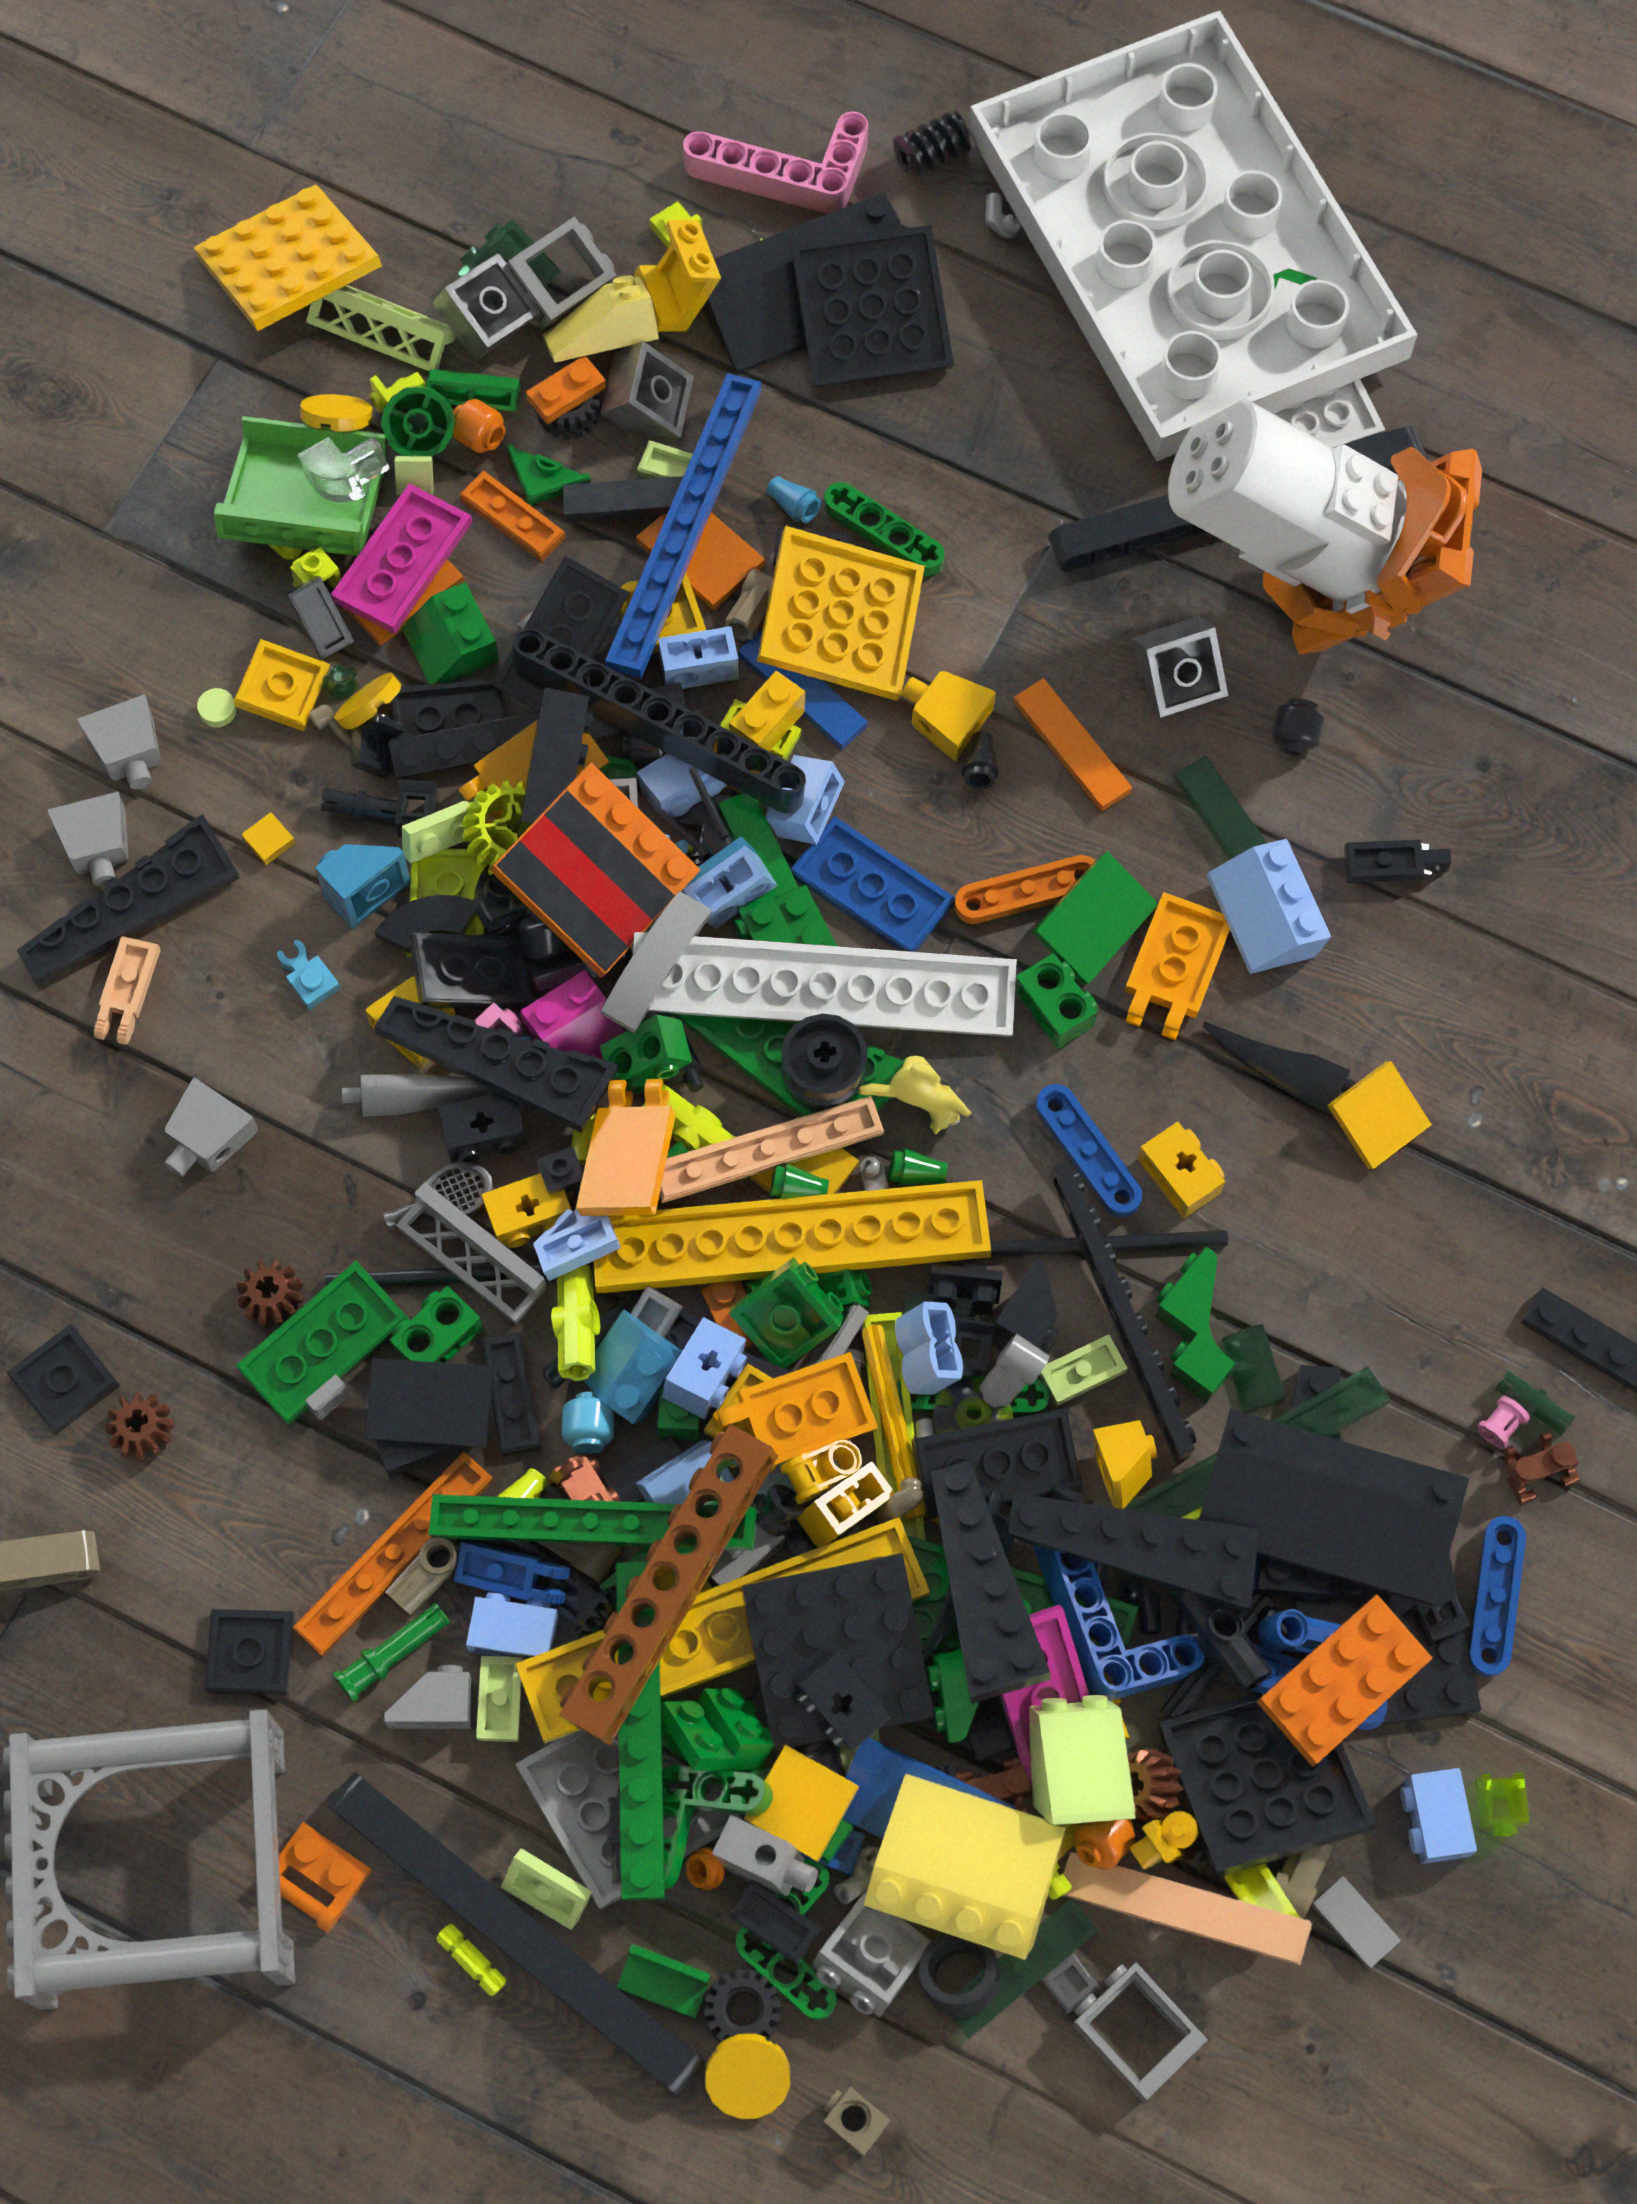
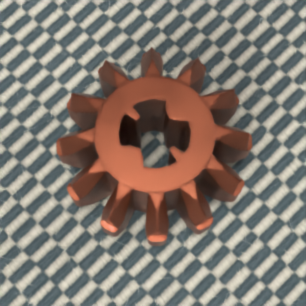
M274 1259L270 1268H266L264 1262L258 1260L257 1268L259 1271L254 1273L250 1269H245L243 1274L247 1281L238 1282L236 1285L237 1291L242 1294L236 1299L239 1308H246L244 1315L249 1321L258 1317L260 1326L266 1327L270 1318H274L277 1326H281L283 1324L281 1315L286 1313L291 1317L296 1313L292 1305L302 1304L304 1301L303 1295L298 1292L303 1288L302 1280L294 1278L295 1270L290 1265L282 1269L280 1261ZM276 1288L277 1294L270 1293L268 1289ZM263 1292L270 1293L272 1297L264 1298Z
M136 1391L133 1395L132 1403H128L126 1398L120 1397L118 1401L122 1409L120 1411L108 1409L107 1414L113 1420V1422L104 1426L105 1432L113 1435L108 1443L112 1449L121 1448L120 1454L125 1459H128L135 1452L137 1459L144 1461L146 1450L149 1449L155 1456H159L161 1451L157 1444L159 1442L170 1444L172 1438L165 1431L175 1427L173 1419L167 1417L171 1412L167 1404L158 1405L159 1399L154 1394L148 1396L144 1401L141 1392ZM144 1420L146 1424L141 1426V1432L135 1433L133 1429L138 1427L139 1421Z
M1144 1749L1127 1753L1135 1818H1139L1141 1821H1152L1153 1819L1167 1817L1171 1812V1808L1180 1805L1176 1794L1184 1789L1177 1781L1182 1771L1173 1767L1174 1757L1162 1754L1157 1749Z

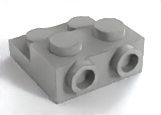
M864 1892L819 1951L812 1967L817 1970L816 1976L823 1985L831 1989H836L839 1986L851 1995V2003L859 2012L865 2015H870L873 2012L878 2017H881L919 1964L920 1957L926 1946L932 1941L903 1919L864 1906L867 1894Z

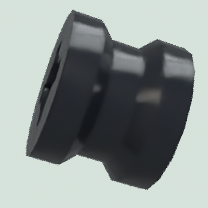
M775 1484L767 1491L765 1495L766 1500L759 1501L755 1506L757 1510L756 1524L770 1535L782 1536L789 1530L791 1521H795L803 1513L804 1505L803 1503L797 1504L795 1500L797 1493L782 1484Z

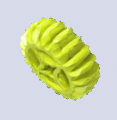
M508 779L502 783L500 788L492 783L488 786L486 792L481 790L476 794L475 801L468 804L466 809L467 815L462 820V827L466 828L462 834V841L470 842L467 847V854L479 855L476 859L477 866L487 863L490 869L518 839L515 832H518L525 794L523 780L518 782L516 788H512ZM502 809L503 814L500 819H495L493 823L485 824V817L488 814ZM488 869V873H489V876H490V875H492L493 873Z

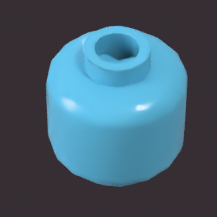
M594 1392L577 1394L576 1399L567 1402L562 1408L563 1441L572 1447L574 1452L579 1454L585 1453L587 1455L589 1453L597 1454L602 1452L604 1447L609 1445L614 1438V1410L603 1403Z

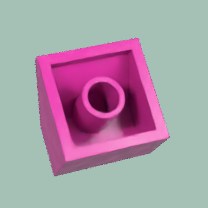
M585 970L521 1010L523 1027L533 1041L535 1039L550 1043L552 1048L569 1053L573 1050L603 1059L600 1046L624 1033L621 1025L601 1014L607 999Z

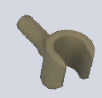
M321 705L310 711L311 720L318 731L329 726L351 748L352 737L335 720V715L328 705Z

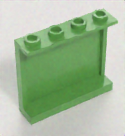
M243 416L242 427L244 437L224 503H217L214 511L217 538L306 550H316L321 547L324 552L358 556L366 543L388 460L385 434L363 431L335 432L330 430V427L321 426V428L317 429L302 423Z

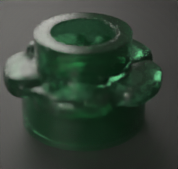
M335 665L323 677L322 685L324 688H327L332 697L337 699L347 698L355 693L358 688L356 680L357 671L351 666Z

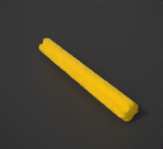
M872 1325L862 1330V1337L899 1492L901 1491L900 1483L906 1478L918 1479L884 1330L881 1325ZM922 1500L921 1504L907 1512L904 1517L906 1519H916L924 1516L926 1512L924 1500Z

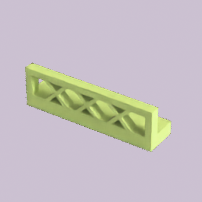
M345 285L311 303L306 320L309 324L427 371H430V369L438 370L445 345L453 343L456 337L445 323L349 285ZM323 299L334 304L340 316L339 318L330 322L318 317ZM344 307L347 308V309H350V310H352V311H350L349 313H346ZM357 313L365 315L372 330L364 334L355 332L349 318ZM376 320L383 322L384 324L378 326ZM343 322L345 327H342L337 324ZM388 326L397 328L403 343L396 347L387 345L381 330ZM408 333L415 335V337L410 339ZM374 334L377 340L372 339L369 336ZM423 338L435 343L430 361L418 356L413 345L414 342ZM406 347L408 352H405L400 349Z

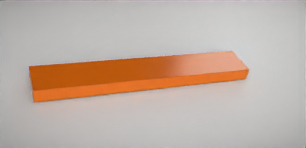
M463 1451L292 1627L294 1631L317 1653L324 1657L420 1554L423 1544L432 1539L428 1535L432 1494L480 1496L494 1481L493 1477Z

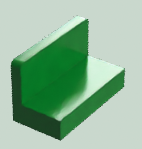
M631 1944L628 1950V1959L616 1988L696 2020L711 1980L710 1974Z

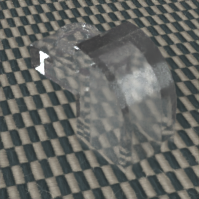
M329 437L297 454L306 479L319 495L334 502H350L364 497L361 485L389 470L382 447L375 437L344 454L340 452Z

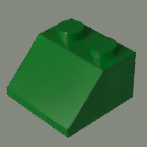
M466 582L432 595L401 627L428 684L452 682L499 662L496 641Z

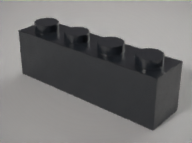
M544 687L539 706L517 838L528 829L576 778L578 766L584 767L588 745L581 744L583 733L590 734L594 713L587 711L589 696Z

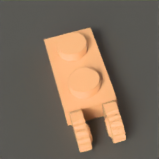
M121 937L99 1002L100 1011L94 1029L95 1038L104 1040L107 1037L112 1023V1013L123 1015L117 1031L118 1043L127 1045L130 1042L135 1028V1018H139L161 951L159 944Z

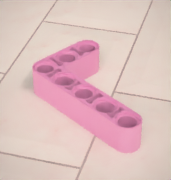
M847 112L840 116L822 164L706 132H693L687 135L683 142L684 169L689 176L696 179L830 214L847 206L867 151L868 121L864 115L858 112Z

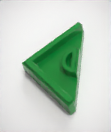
M513 444L506 445L507 454L529 505L564 495L563 485L591 483V477L588 473H577L563 467V464L539 454L534 456L515 448Z

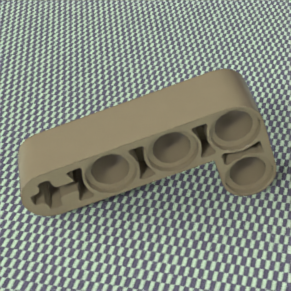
M75 1531L0 1541V1591L84 1580L101 1573L95 1532Z

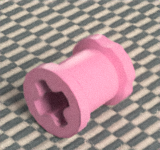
M1506 1396L1500 1397L1497 1401V1409L1486 1421H1480L1477 1425L1479 1434L1488 1443L1501 1450L1506 1449L1509 1445L1508 1439L1519 1425H1526L1530 1419L1529 1414L1519 1403Z

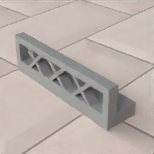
M424 1182L414 1193L417 1202L396 1224L397 1229L514 1324H517L547 1290L545 1278ZM425 1211L436 1220V1233L419 1234L410 1225ZM441 1225L448 1229L449 1232H441ZM459 1238L465 1243L466 1257L448 1258L443 1253L442 1240ZM437 1240V1248L429 1241ZM470 1248H471L472 1250H474V1251H475L477 1254H479V1255H478V1256H471V1250H470ZM489 1262L495 1267L496 1281L478 1282L472 1277V1264ZM467 1264V1272L458 1265ZM500 1272L509 1280H501ZM518 1286L528 1296L513 1310L502 1301L501 1288ZM496 1288L497 1296L488 1289Z

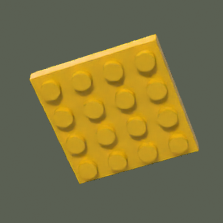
M317 184L299 191L298 194L270 206L267 210L247 220L240 221L234 227L216 236L209 237L206 241L194 247L198 259L257 331L382 267L378 254Z
M785 526L781 536L757 662L898 701L902 694L925 566Z

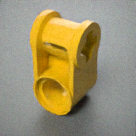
M839 1440L816 1451L801 1454L784 1463L779 1469L782 1474H787L797 1493L795 1500L799 1505L836 1487L859 1470L862 1457L856 1445L850 1441ZM833 1459L839 1463L841 1469L834 1464Z

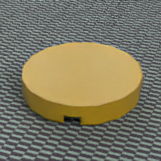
M337 394L316 395L302 400L300 405V418L302 421L317 429L321 428L322 423L330 425V430L335 432L356 431L364 429L369 425L370 421L372 422L373 407L370 403L352 396Z
M386 673L374 679L352 695L340 707L334 716L335 720L345 729H353L376 715L377 708L383 702L389 704L400 691V682L392 673Z
M738 2034L723 2040L716 2047V2051L711 2055V2058L709 2057L706 2064V2090L712 2103L725 2114L739 2119H757L772 2113L784 2102L790 2088V2064L783 2049L776 2043L774 2045L772 2042L766 2041V2037L758 2034Z

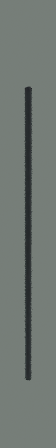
M1227 1230L1101 1236L1103 1242H1110L1114 1251L1228 1246ZM1076 1237L990 1242L991 1257L1082 1253ZM594 1261L585 1264L590 1265L594 1275ZM540 1263L528 1264L547 1279ZM472 1266V1277L478 1282L496 1281L495 1267ZM461 1267L467 1272V1267ZM446 1268L367 1271L380 1287L464 1283ZM500 1272L501 1280H509ZM326 1273V1286L341 1273Z

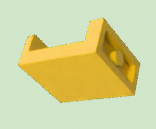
M670 219L666 224V229L672 242L658 265H639L634 273V277L641 279L651 296L658 332H686L720 281L721 276L699 221Z

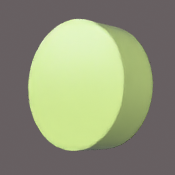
M210 689L204 692L198 700L197 709L200 718L208 726H226L236 715L234 699L224 689Z

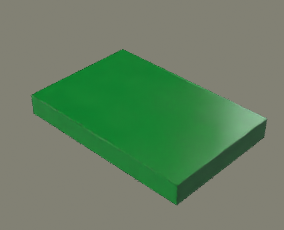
M1108 851L1100 854L1036 926L1032 933L1051 953L1057 956L1060 962H1067L1076 978L1083 985H1087L1158 906V903Z

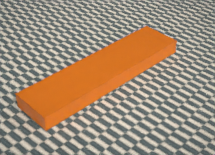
M1044 678L1014 696L1013 703L1101 812L1132 792V786Z

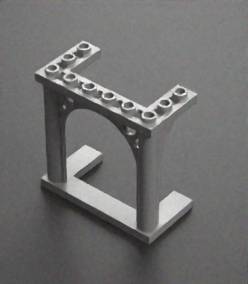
M267 1709L249 1711L250 1719L42 1740H34L27 1733L9 1735L10 1747H5L3 1750V1766L5 1773H10V1790H5L4 1810L6 1816H11V1833H6L5 1854L7 1859H12V1876L6 1878L5 1890L7 1902L13 1903V1920L7 1921L6 1936L8 1946L14 1947V1964L8 1965L7 1982L9 1991H15L16 1998L40 2010L58 2008V1995L76 1989L259 1970L278 1986L295 1984L293 1940L282 1931L275 1774L285 1773L284 1737L282 1729ZM251 1758L259 1930L144 1942H124L96 1934L73 1916L63 1901L57 1886L54 1870V1852L58 1834L66 1816L75 1803L89 1789L104 1779L131 1770ZM102 1768L96 1773L93 1771V1769ZM71 1771L73 1777L78 1773L84 1772L83 1780L79 1785L73 1786L70 1779L63 1772ZM52 1781L59 1783L65 1793L63 1802L58 1806L47 1805L40 1799V1797L53 1796ZM37 1810L50 1815V1826L44 1831L37 1828L38 1825H42V1820L37 1815ZM37 1843L41 1845L43 1849L38 1850ZM40 1859H47L48 1866L44 1870H38V1861ZM38 1879H39V1880H44V1881L38 1886ZM45 1898H50L52 1900V1912L39 1920L44 1911V1905H39V1903ZM56 1921H65L68 1925V1933L64 1941L53 1949L44 1948L42 1945V1935L45 1929ZM77 1937L86 1938L88 1950H81L76 1947V1954L67 1955L74 1947ZM100 1946L108 1948L107 1951H99Z

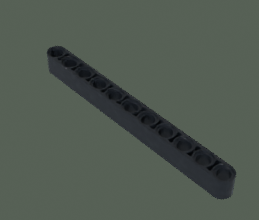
M1410 426L1344 444L1395 474L1397 472L1391 464V456L1409 447L1418 450L1428 460L1415 428ZM1168 495L1058 526L1049 533L1048 540L1060 570L1071 572L1204 534L1207 531L1177 516L1170 506Z
M353 1771L327 1802L326 1805L674 2095L679 2097L705 2064V2061L356 1772Z

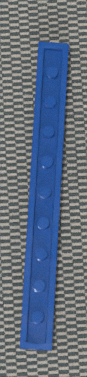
M727 373L606 657L605 663L607 667L623 674L642 678L761 394L762 386L760 381Z

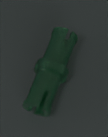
M1509 1369L1504 1375L1505 1378L1501 1379L1495 1390L1519 1403L1529 1414V1417L1533 1415L1562 1437L1576 1416L1547 1397L1548 1392L1541 1388L1538 1391Z

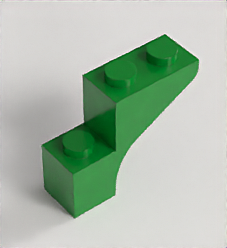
M1207 1246L1199 1256L1192 1253L1179 1270L1183 1276L1176 1285L1169 1282L1156 1298L1160 1305L1155 1317L1188 1341L1183 1340L1171 1355L1170 1359L1175 1363L1169 1375L1206 1403L1210 1401L1230 1376L1236 1364L1220 1350L1210 1332L1209 1318L1218 1258L1215 1252Z
M1023 1600V1602H1024V1604H1025V1607H1026V1610H1027V1612H1028V1615H1030V1614H1031L1030 1604L1027 1603L1025 1600ZM961 1649L933 1653L931 1655L932 1666L926 1669L929 1689L931 1692H936L937 1707H933L935 1717H932L935 1731L941 1732V1735L949 1743L959 1742L966 1737L979 1702L973 1704L970 1702Z

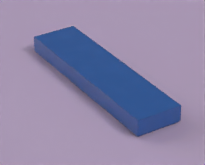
M763 629L760 630L752 640L750 639L738 650V657L765 682L775 671H778L805 691V712L802 715L842 751L868 727V721L823 680L757 662Z

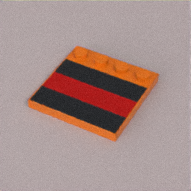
M593 763L588 764L489 869L600 978L606 975L633 945L634 932L644 933L664 911L676 894L682 891L700 871Z

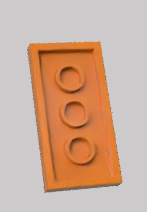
M1375 1595L1256 1702L1310 1765L1314 1766L1423 1668L1432 1657L1382 1599Z

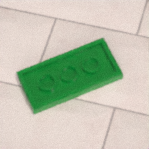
M354 1261L235 1366L289 1426L309 1409L305 1402L309 1396L335 1374L342 1380L390 1338L395 1327L408 1317L357 1261Z

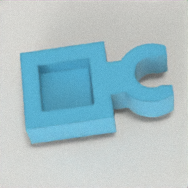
M295 940L293 943L297 952H299L295 958L289 959L285 957L281 950L277 952V956L284 969L293 971L286 976L287 981L306 1007L311 1010L341 990V988L317 955L308 961V954L304 944L299 940Z

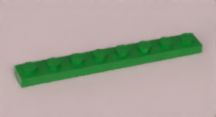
M432 1494L428 1535L432 1538L651 1547L657 1539H663L670 1527L667 1525L668 1518L677 1504ZM703 1505L699 1516L701 1518L714 1516L718 1511L719 1505ZM755 1507L748 1508L724 1550L754 1551L757 1512ZM685 1538L680 1543L679 1548L696 1549L697 1538Z
M649 1562L616 1563L618 1613L627 1600L625 1592L629 1583L636 1575L641 1576ZM646 1609L640 1612L636 1619L637 1627L644 1628L649 1626L655 1618V1611ZM627 1645L618 1649V1664H625L631 1660L633 1646ZM659 1661L619 1730L622 1901L665 1899L661 1679Z

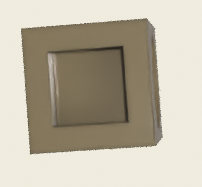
M852 2087L845 2094L837 2090L822 2109L828 2115L823 2121V2125L862 2158L891 2121ZM851 2107L860 2109L866 2118L865 2126L857 2132L848 2131L841 2122L842 2113Z

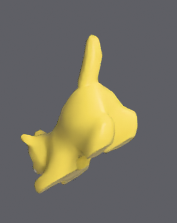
M921 1056L906 1058L903 1067L895 1073L890 1084L871 1083L861 1086L858 1090V1093L861 1095L895 1097L905 1103L928 1111L931 1118L930 1128L934 1134H937L942 1129L957 1125L960 1122L959 1114L964 1117L972 1114L949 1086L940 1084V1076Z

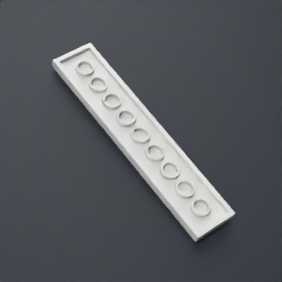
M634 932L632 957L648 933ZM694 936L656 994L654 1003L648 1012L800 1022L805 1017L823 1013L838 1015L858 1027L1011 1037L1013 1035L1017 959Z

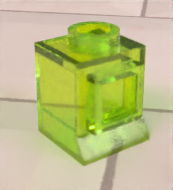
M1515 1772L1509 1778L1492 1779L1491 1774H1482L1474 1780L1478 1797L1481 1829H1493V1836L1495 1837L1518 1835V1828L1524 1827L1530 1822L1524 1772ZM1492 1798H1507L1510 1817L1494 1818Z

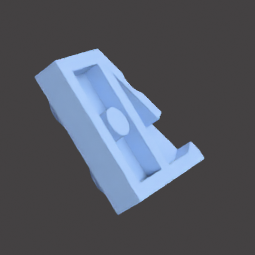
M567 1209L557 1219L556 1224L551 1229L546 1230L533 1243L543 1272L549 1281L621 1248L609 1216H581L577 1209L574 1212Z

